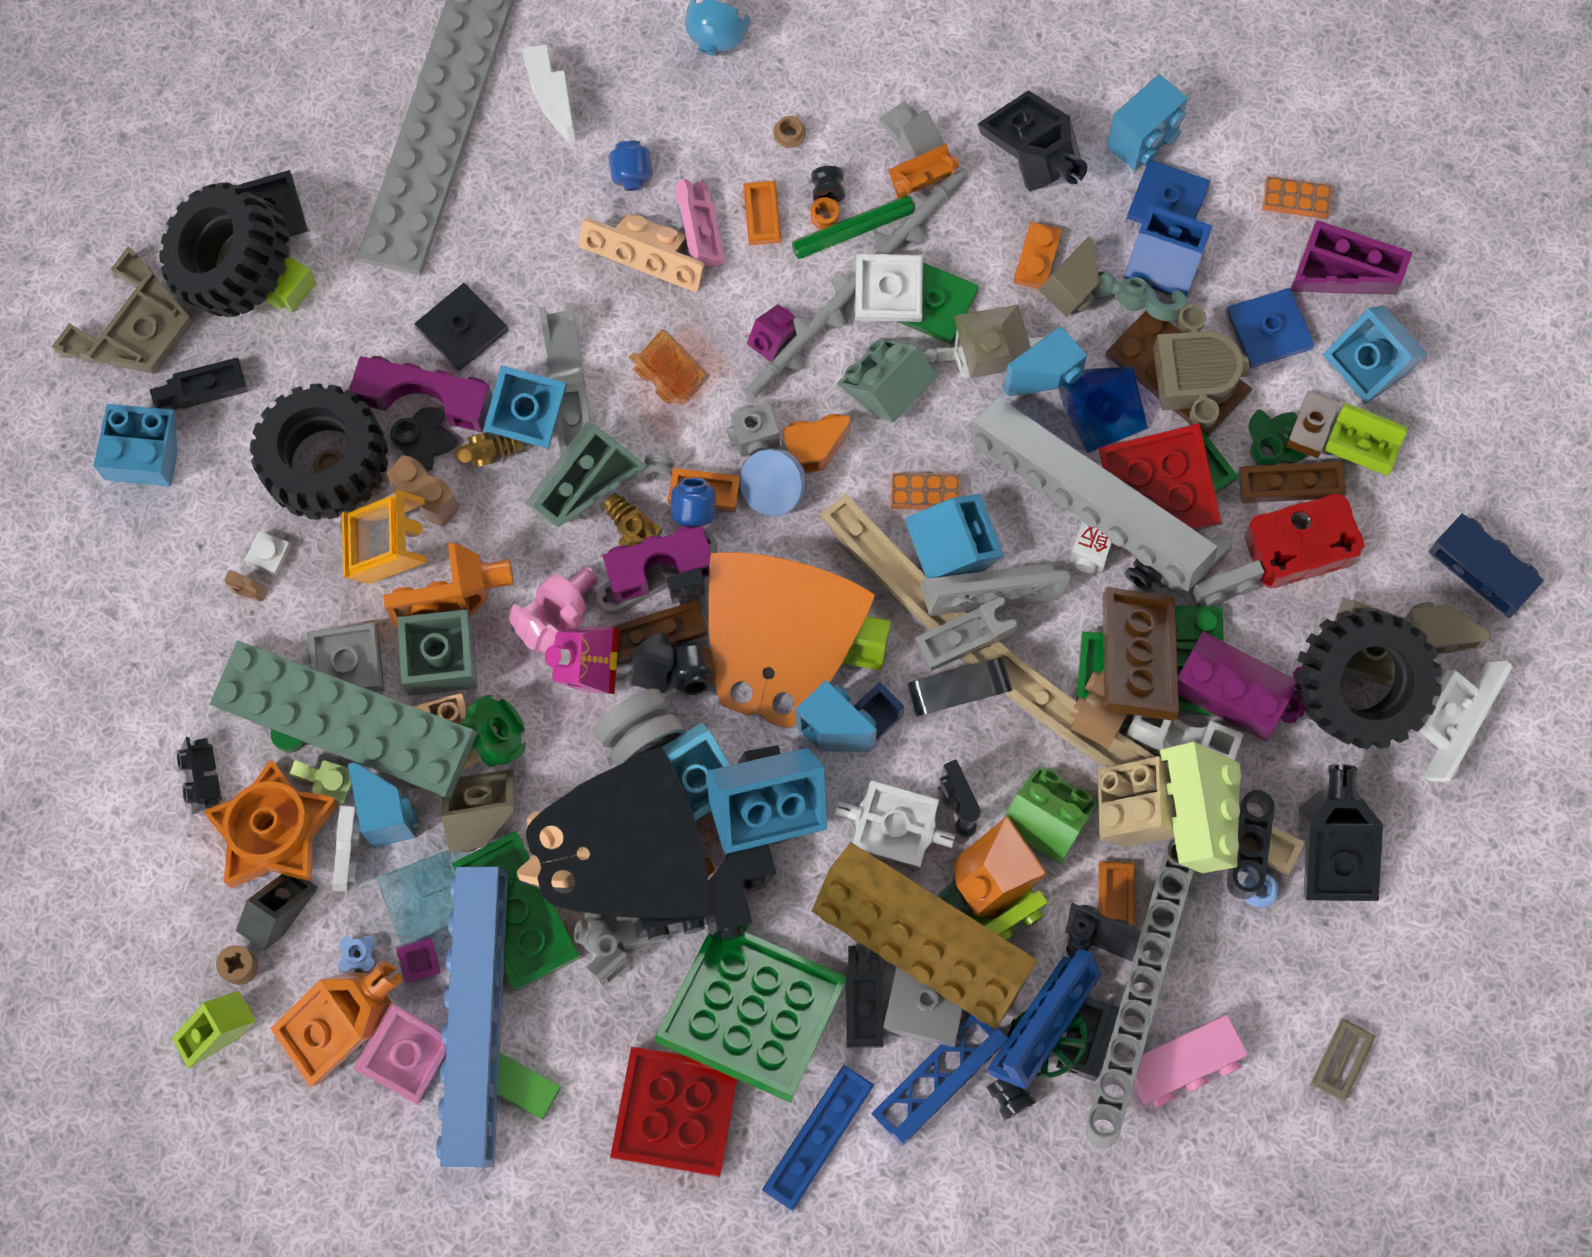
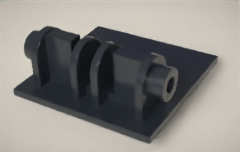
M1072 903L1065 933L1069 934L1066 953L1073 959L1079 948L1089 951L1091 945L1133 962L1141 931L1136 930L1131 923L1125 920H1113L1101 915L1092 906H1079Z

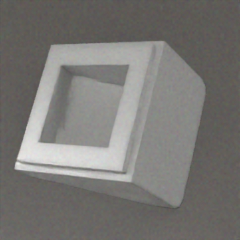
M617 947L614 953L609 956H598L587 966V969L602 986H606L629 965L630 961L627 955Z

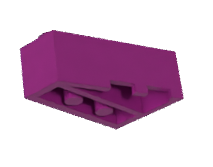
M1316 220L1290 289L1291 292L1395 295L1403 281L1413 252Z

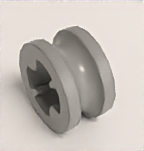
M661 454L645 456L644 462L647 467L642 470L643 476L654 480H671L672 472L670 469L675 464L672 458Z

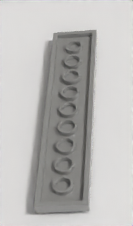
M446 0L357 254L359 262L421 276L514 0Z

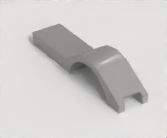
M565 303L566 311L547 314L546 307H539L550 379L567 383L556 422L561 455L585 423H590L581 352L572 303Z

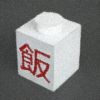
M1082 521L1069 562L1074 563L1078 570L1085 573H1095V570L1103 572L1112 542L1108 536L1096 527H1089Z

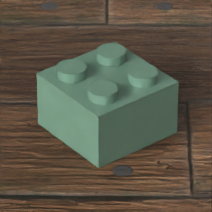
M467 609L397 617L401 684L408 696L478 688L474 626Z

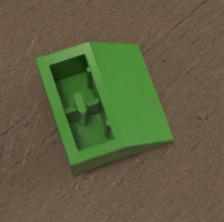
M1038 765L1017 793L1004 817L1010 818L1027 844L1061 864L1095 811L1099 801L1094 799L1086 790L1076 788L1061 779L1055 771Z

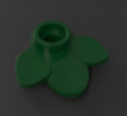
M1258 409L1252 415L1248 424V431L1253 440L1250 453L1257 464L1260 466L1278 465L1281 461L1296 463L1307 456L1304 453L1286 447L1297 419L1295 412L1283 413L1271 419L1264 411ZM1262 447H1269L1273 455H1265L1262 452Z

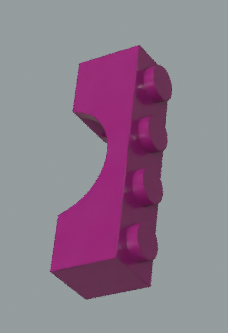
M360 356L349 390L358 395L360 401H365L369 408L387 411L395 401L410 394L432 396L443 404L450 426L481 433L483 432L493 396L489 384L482 379L476 377L463 379L455 377L450 372L444 370H436L435 372L422 370L420 366L413 363L395 364L381 356H372L371 358Z

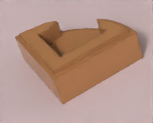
M228 570L224 579L232 593L259 602L264 600L268 591L258 582L231 570Z

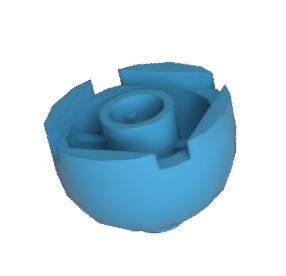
M690 0L685 16V27L691 40L699 44L698 50L700 52L716 56L717 51L728 52L735 49L743 41L751 19L745 14L743 20L737 16V8L716 0H703L702 4L696 3V0Z

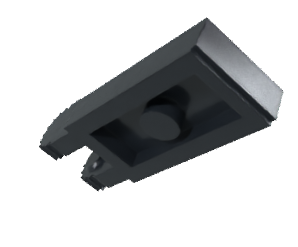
M848 946V973H846L847 1048H883L882 973H880L879 955L869 950L871 973H857L858 951L856 946Z

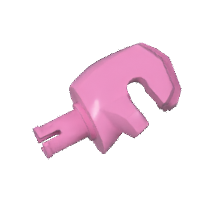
M585 566L569 580L558 574L549 575L538 586L536 599L526 608H521L516 604L512 606L509 621L513 625L515 633L530 649L536 653H545L548 647L555 644V635L558 631L576 629L583 623L586 607L582 596L598 584V577L595 572Z

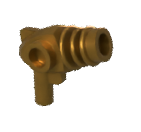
M488 432L468 437L469 444L459 446L455 451L454 457L463 463L474 461L475 467L494 463V456H497V453H499L501 459H504V451H506L508 456L511 454V449L514 454H517V451L523 450L522 441L503 436L500 438L496 434L494 440L489 438Z
M614 493L604 501L602 507L605 509L606 515L610 516L611 520L614 521V526L618 527L617 530L622 535L618 542L619 545L634 546L641 544L647 537L662 533L663 529L659 525L653 523L640 508L636 509L635 505H630L625 497H620L617 493Z

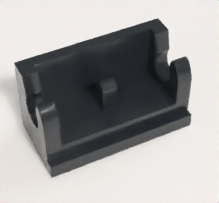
M1087 997L1077 1013L1082 1017L1087 1027L1088 1044L1083 1057L1075 1067L1068 1071L1069 1073L1091 1081H1095L1098 1078L1120 1007ZM1080 1027L1068 1031L1066 1037L1082 1039ZM1063 1045L1061 1051L1071 1062L1078 1054L1080 1048ZM1058 1059L1056 1068L1061 1069L1065 1067L1061 1060Z

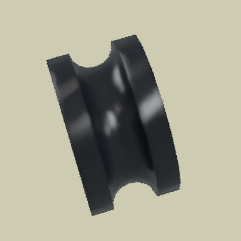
M1136 558L1133 562L1134 568L1130 567L1125 571L1126 577L1141 590L1149 592L1152 589V582H1158L1160 574L1157 570L1142 564Z

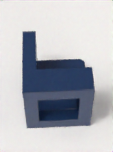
M881 682L854 705L858 712L863 709L875 720L876 725L874 727L877 729V740L901 720L904 715V705Z

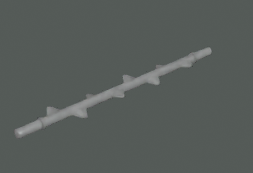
M959 165V168L955 169L954 174H950L939 186L934 187V192L930 196L914 193L910 198L914 204L915 212L892 236L877 232L874 235L877 248L875 254H893L905 240L920 244L924 238L919 225L943 200L946 201L949 198V194L968 175L966 169ZM856 273L851 279L837 275L832 278L831 281L836 294L812 320L796 316L793 319L797 335L771 363L768 362L765 365L766 368L745 389L749 397L755 399L775 377L781 375L780 372L784 367L800 371L803 365L799 352L825 324L839 328L844 325L840 308L855 294Z

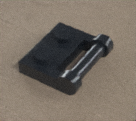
M957 759L943 765L942 774L939 778L940 786L937 789L944 805L948 806L951 804L958 818L955 825L956 832L961 837L968 838L976 832V822L980 818L981 810Z

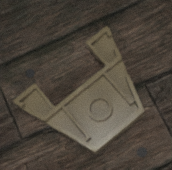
M128 246L112 266L111 271L115 276L133 285L136 289L99 338L95 339L69 323L51 347L59 355L155 374L193 321L168 290L158 281L152 271L141 261L135 251Z

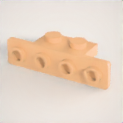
M627 213L615 228L590 218H585L582 221L578 244L580 248L693 292H697L701 286L705 264L702 261L681 254L686 245V235L677 232L671 227L658 225L646 220L642 216Z

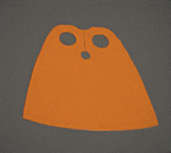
M711 553L709 567V642L716 670L714 682L722 707L747 716L750 714L762 715L766 718L767 722L780 727L789 728L796 725L795 709L825 680L829 683L831 682L851 648L875 595L844 577L800 562L753 553ZM764 668H773L775 675L772 679L764 678ZM739 681L748 683L753 691L751 699L744 704L735 702L731 696L732 686ZM781 692L790 694L795 702L793 710L786 715L777 713L772 705L774 697Z

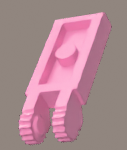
M681 178L675 185L676 201L680 203L690 257L702 261L705 266L718 267L724 263L725 259L714 204L711 202L706 183L697 181L692 188L689 180Z

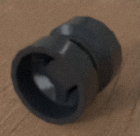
M998 1079L987 1086L991 1097L998 1100L1000 1104L999 1111L1004 1120L1036 1104L1030 1092Z

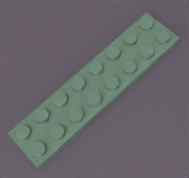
M238 640L209 704L451 799L478 734L477 731Z

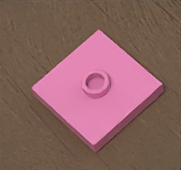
M390 1003L353 1069L408 1100L419 1104L446 1056V1046L442 1041V1031L397 1005Z

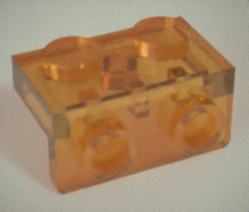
M663 329L659 331L640 354L632 352L629 356V359L635 364L634 371L646 381L651 380L657 387L655 390L656 394L668 404L673 402L684 405L710 377L706 370L672 335Z

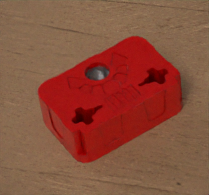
M1331 494L1313 501L1288 506L1274 512L1263 513L1251 520L1245 532V541L1253 562L1259 560L1264 570L1260 580L1264 586L1278 588L1355 565L1365 548V543L1347 498L1341 494ZM1296 522L1298 525H1303L1304 529L1300 530L1298 527H1294L1292 523ZM1275 561L1277 566H1272V562ZM1283 565V570H1280L1279 566Z

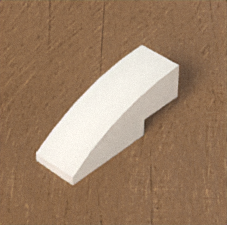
M547 44L522 48L529 82L542 111L556 130L569 143L576 142L564 70L552 72Z

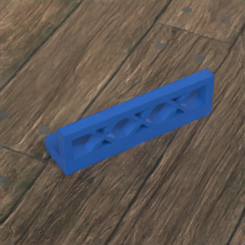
M1079 948L1073 959L1066 956L1062 957L987 1070L991 1076L1023 1089L1028 1088L1102 976L1092 952Z
M971 1014L958 1028L956 1040L960 1037V1047H950L941 1044L871 1115L903 1146L1004 1045L1008 1038L998 1028L994 1030ZM975 1022L989 1037L979 1047H964V1032ZM944 1052H960V1066L953 1073H938V1058ZM964 1052H973L964 1061ZM934 1063V1073H924ZM918 1077L934 1078V1091L926 1099H912V1083ZM938 1078H947L938 1086ZM908 1088V1099H897ZM892 1103L908 1104V1117L897 1128L882 1115ZM912 1104H920V1105L912 1112Z

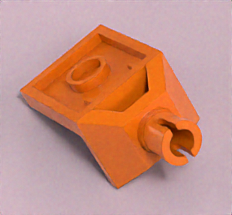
M455 542L448 543L453 583L448 584L445 581H436L429 583L425 588H396L392 593L383 595L384 607L396 628H398L397 617L466 609L469 615L472 616L488 600V590L507 585L514 586L510 559L507 558L490 563L482 562L479 554Z
M381 961L371 973L351 971L320 979L270 1028L310 1087L320 1084L365 1040L371 1038L387 1008L392 1003L387 994L402 982L400 973H396L391 979L388 978L396 970L394 965Z

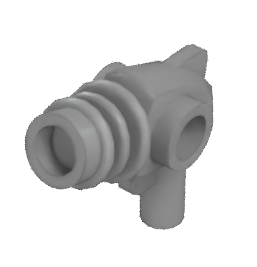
M585 913V919L578 921L575 926V942L582 944V947L587 951L599 956H609L614 953L617 948V939L612 931V926L601 920V915Z

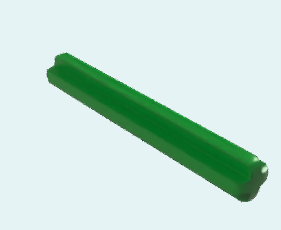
M905 195L794 240L792 242L793 252L798 259H802L913 214L914 204L911 198Z

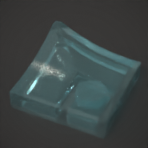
M444 851L376 877V882L400 945L427 938L448 929L449 915L454 912V898L451 897L450 883L454 874Z

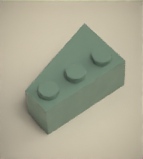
M585 423L524 504L552 525L560 527L591 506L601 496L620 486V483L636 472L646 468L647 465L598 426Z

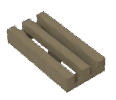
M1342 1018L1310 1085L1319 1088L1328 1095L1334 1096L1341 1102H1345L1376 1036ZM1345 1030L1351 1033L1326 1083L1322 1081L1323 1076ZM1359 1036L1364 1041L1341 1090L1334 1086Z

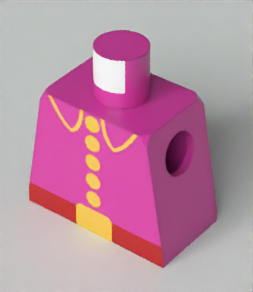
M589 626L558 631L555 635V644L548 647L545 652L546 663L553 667V681L582 692L615 694L619 628Z

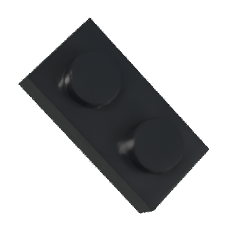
M700 568L666 578L672 604L679 602L682 605L695 600L699 602V596L705 595L704 578Z

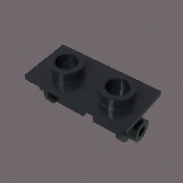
M185 737L181 749L177 750V765L180 771L185 770L187 783L182 785L185 804H191L192 814H196L200 805L205 804V809L219 805L222 795L218 775L204 776V772L216 770L213 745L209 744L206 738L197 739L194 741V745H191L190 738Z

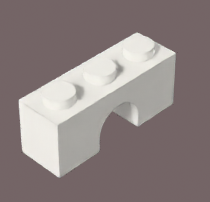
M1134 715L1125 737L1140 747L1161 755V749L1196 742L1235 760L1244 734L1211 720L1206 727L1196 728L1182 723L1177 718L1175 721Z

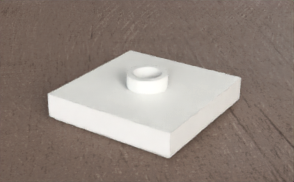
M856 254L855 321L922 322L923 255Z

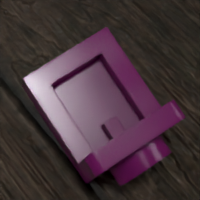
M777 304L755 319L747 345L767 360L773 361L778 355L781 345L797 335L793 322L796 316Z

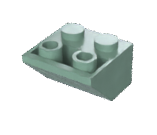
M880 338L867 348L866 354L857 363L847 368L845 375L837 382V385L877 418L895 422L938 375L918 346Z

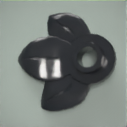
M426 407L419 409L412 418H402L396 421L390 430V438L394 446L403 450V455L412 457L420 462L426 471L433 469L434 456L448 453L457 446V441L451 432L440 426L444 417V411L439 408ZM406 431L414 433L413 437L407 440L402 438V434Z

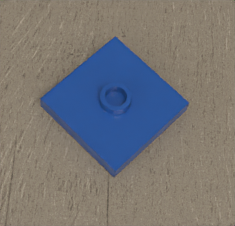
M1151 160L1146 165L1126 219L1142 224L1149 204L1196 220L1211 180Z
M1290 288L1227 307L1226 313L1242 351L1248 357L1250 369L1312 350L1314 347L1313 340Z

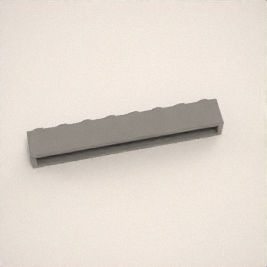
M997 397L972 421L971 442L979 451L990 454L1000 461L1005 469L1014 471L1026 479L1031 487L1041 490L1052 497L1060 507L1067 508L1075 513L1089 527H1096L1108 536L1113 544L1124 547L1134 554L1142 564L1151 566L1163 574L1171 584L1178 585L1188 592L1213 566L1218 548L1217 545L1000 397Z

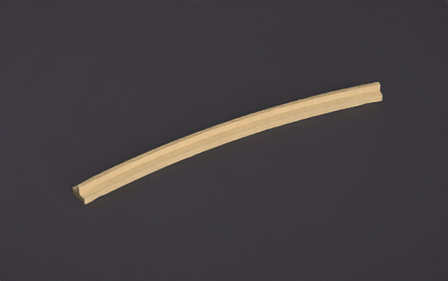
M847 493L820 513V518L846 548L929 630L967 614L966 612L929 616L921 590L922 581L926 579L925 574L865 515ZM1001 642L991 643L961 657L969 665L1004 657L1013 690L1004 694L1055 734L1103 768L1156 757L1120 732L1117 733L1109 749L1071 729L1075 718L1070 716V713L1076 701L1041 676ZM1272 826L1267 866L1288 876L1305 842ZM1242 838V844L1246 850L1250 852H1257L1259 850V846L1253 838Z

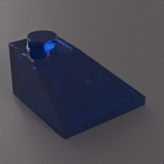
M1132 367L1085 369L1084 374L1072 384L1066 382L1059 387L1063 407L1086 453L1148 429Z

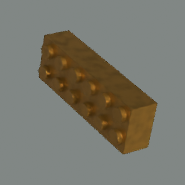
M852 842L848 844L829 868L811 912L819 916L826 923L835 926L849 935L854 941L863 944L880 955L885 961L899 967L916 981L927 985L949 1002L955 1003L975 1016L980 1022L986 1023L995 1030L1015 1002L1038 961Z

